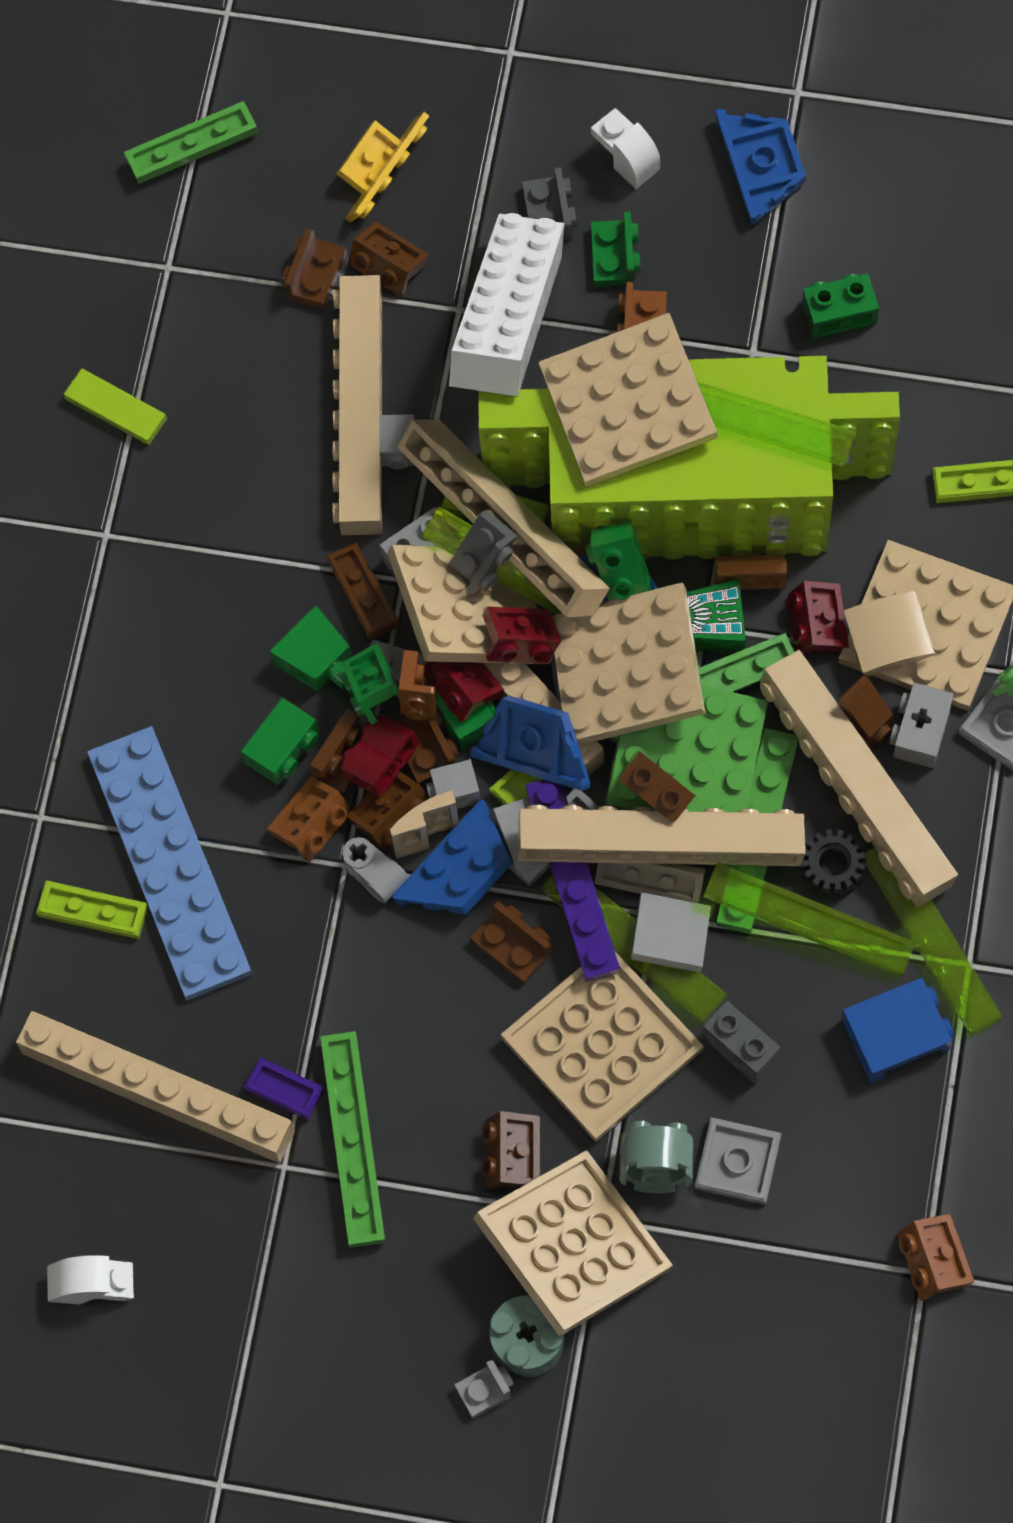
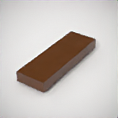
M357 542L326 556L328 565L369 641L400 627L395 612Z

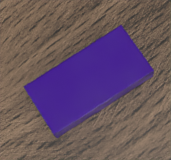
M260 1057L244 1086V1090L309 1121L324 1092V1087Z

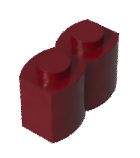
M379 714L376 716L378 722L371 725L368 721L362 730L361 741L345 752L342 758L341 770L347 780L381 797L390 788L399 770L410 760L419 741L413 730Z

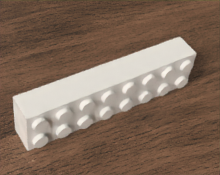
M515 213L498 215L451 350L449 386L518 396L562 258L565 223L555 222L549 218H526Z

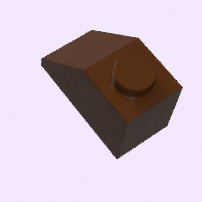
M863 675L840 698L839 706L870 749L875 743L878 745L882 744L892 733L893 713L869 678Z

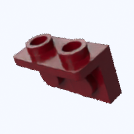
M803 581L788 594L787 609L791 615V639L795 645V652L800 650L806 656L812 650L842 652V649L849 648L840 584Z
M487 606L482 615L492 642L487 650V661L548 663L561 642L550 609Z
M426 661L424 677H426L427 683L435 688V691L446 703L448 709L455 714L460 722L468 720L475 708L499 698L504 690L484 663Z

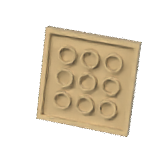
M670 313L539 362L586 487L718 438L717 430Z
M888 540L862 604L890 595L914 591L918 598L935 655L906 667L898 664L872 674V676L909 690L912 689L914 682L954 693L952 705L969 711L1013 602V585ZM849 632V648L842 649L838 663L862 672L853 639Z
M392 545L388 552V557L424 661L504 663L490 662L486 659L487 650L492 642L482 615L487 606L537 608L532 593L528 588L525 575L508 560L502 567L499 566L495 573L498 575V578L487 591L481 589L470 596L466 590L471 582L449 565L459 547ZM553 654L552 658L550 659V661H549L548 663H541V664H550L551 660H552L553 657H554V654Z
M683 583L631 595L624 600L615 599L601 603L594 616L566 617L563 613L552 616L561 639L554 654L562 711L569 713L578 745L705 714L687 591Z
M617 953L616 957L620 966V973L586 982L580 967L501 1034V1039L595 1142L600 1140L704 1049V1046Z
M587 1150L481 1209L473 1218L559 1337L664 1275L673 1266Z

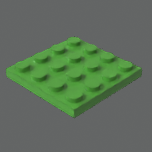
M701 685L705 708L704 715L618 735L604 806H613L619 810L630 811L637 807H649L653 811H657L619 781V776L630 764L628 763L630 758L636 751H640L696 795L686 807L689 812H703L705 809L719 808L724 812L738 813L740 810L747 809L768 701Z

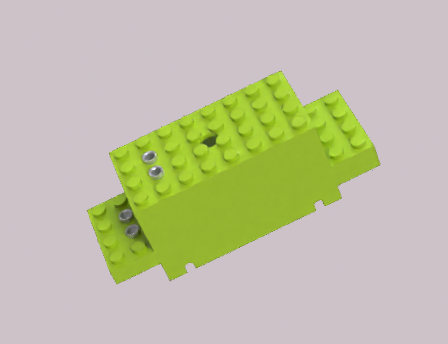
M799 356V369L796 372L786 370L785 357L689 359L717 430L718 438L586 487L549 389H520L518 396L478 391L482 462L508 488L511 485L540 488L550 484L552 532L569 548H581L591 544V530L631 520L644 560L649 557L658 556L676 560L683 556L695 555L703 559L715 558L718 555L746 556L767 554L784 556L787 553L815 556L821 552H827L833 503L832 478L846 480L852 476H866L870 479H880L886 475H892L900 420L899 392L828 394L827 356Z

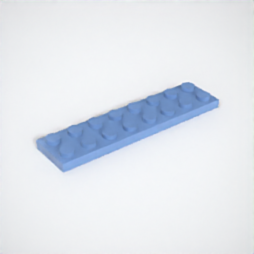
M153 727L145 728L87 751L186 1001L253 975Z

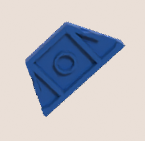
M724 109L715 110V118L750 224H755L806 182V174L787 119L775 117L762 118L759 115L749 113L742 117L726 114Z
M513 696L502 698L495 709L494 718L488 721L483 729L484 736L479 744L471 749L470 757L583 791L590 788L589 777L569 713Z
M481 799L391 896L397 905L405 906L406 903L421 904L424 909L436 911L446 909L452 913L467 914L513 864L485 801Z

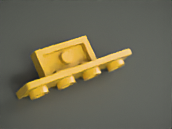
M423 112L417 116L400 140L377 121H373L336 173L361 193V196L345 219L351 223L358 217L364 219L375 205L371 199L376 192L381 194L392 180L389 174L394 166L399 168L410 154L406 150L410 143L418 142L427 130V127L423 124L428 119V114Z

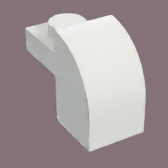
M616 108L591 127V135L613 155L614 169L635 189L639 188L660 170V155L651 137L638 122L633 125Z
M78 1256L52 1263L47 1266L48 1302L80 1305L92 1299L131 1300L134 1298L133 1263L109 1260V1256Z

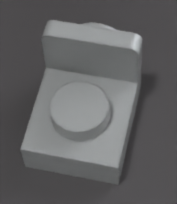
M493 1359L486 1362L487 1367L454 1384L472 1419L511 1398L509 1387L514 1385L505 1366L502 1365L497 1368Z

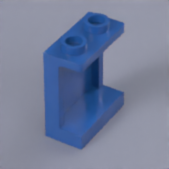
M923 978L843 1009L841 1020L870 1083L884 1078L886 1071L938 1050H941L942 1053L950 1050L951 1039L954 1038L953 1029L947 1018L941 1019L936 1008L939 1006L936 992L932 986L926 987Z

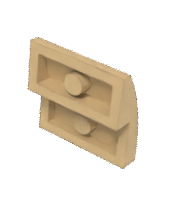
M914 591L890 595L844 610L861 669L866 676L898 664L906 667L935 655L918 598Z
M452 790L419 804L399 819L390 829L396 859L430 849L428 835L455 828L458 825L457 805Z

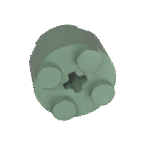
M633 1121L629 1123V1130L621 1135L619 1174L621 1184L626 1186L627 1180L634 1183V1190L658 1194L675 1192V1185L684 1183V1189L692 1184L693 1137L687 1133V1125L678 1122L668 1123L666 1126H651L646 1121Z
M529 1295L514 1297L506 1301L498 1308L491 1319L490 1340L493 1354L497 1362L501 1366L504 1365L507 1371L523 1377H536L545 1374L556 1365L564 1348V1334L559 1337ZM527 1330L529 1333H533L534 1340L528 1343L525 1338L521 1337V1332Z

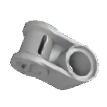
M353 838L343 847L346 871L360 882L373 897L384 904L409 878L400 865L385 856L364 838ZM356 854L360 857L363 854H365L366 860L362 861L361 859H357L354 862L353 855Z

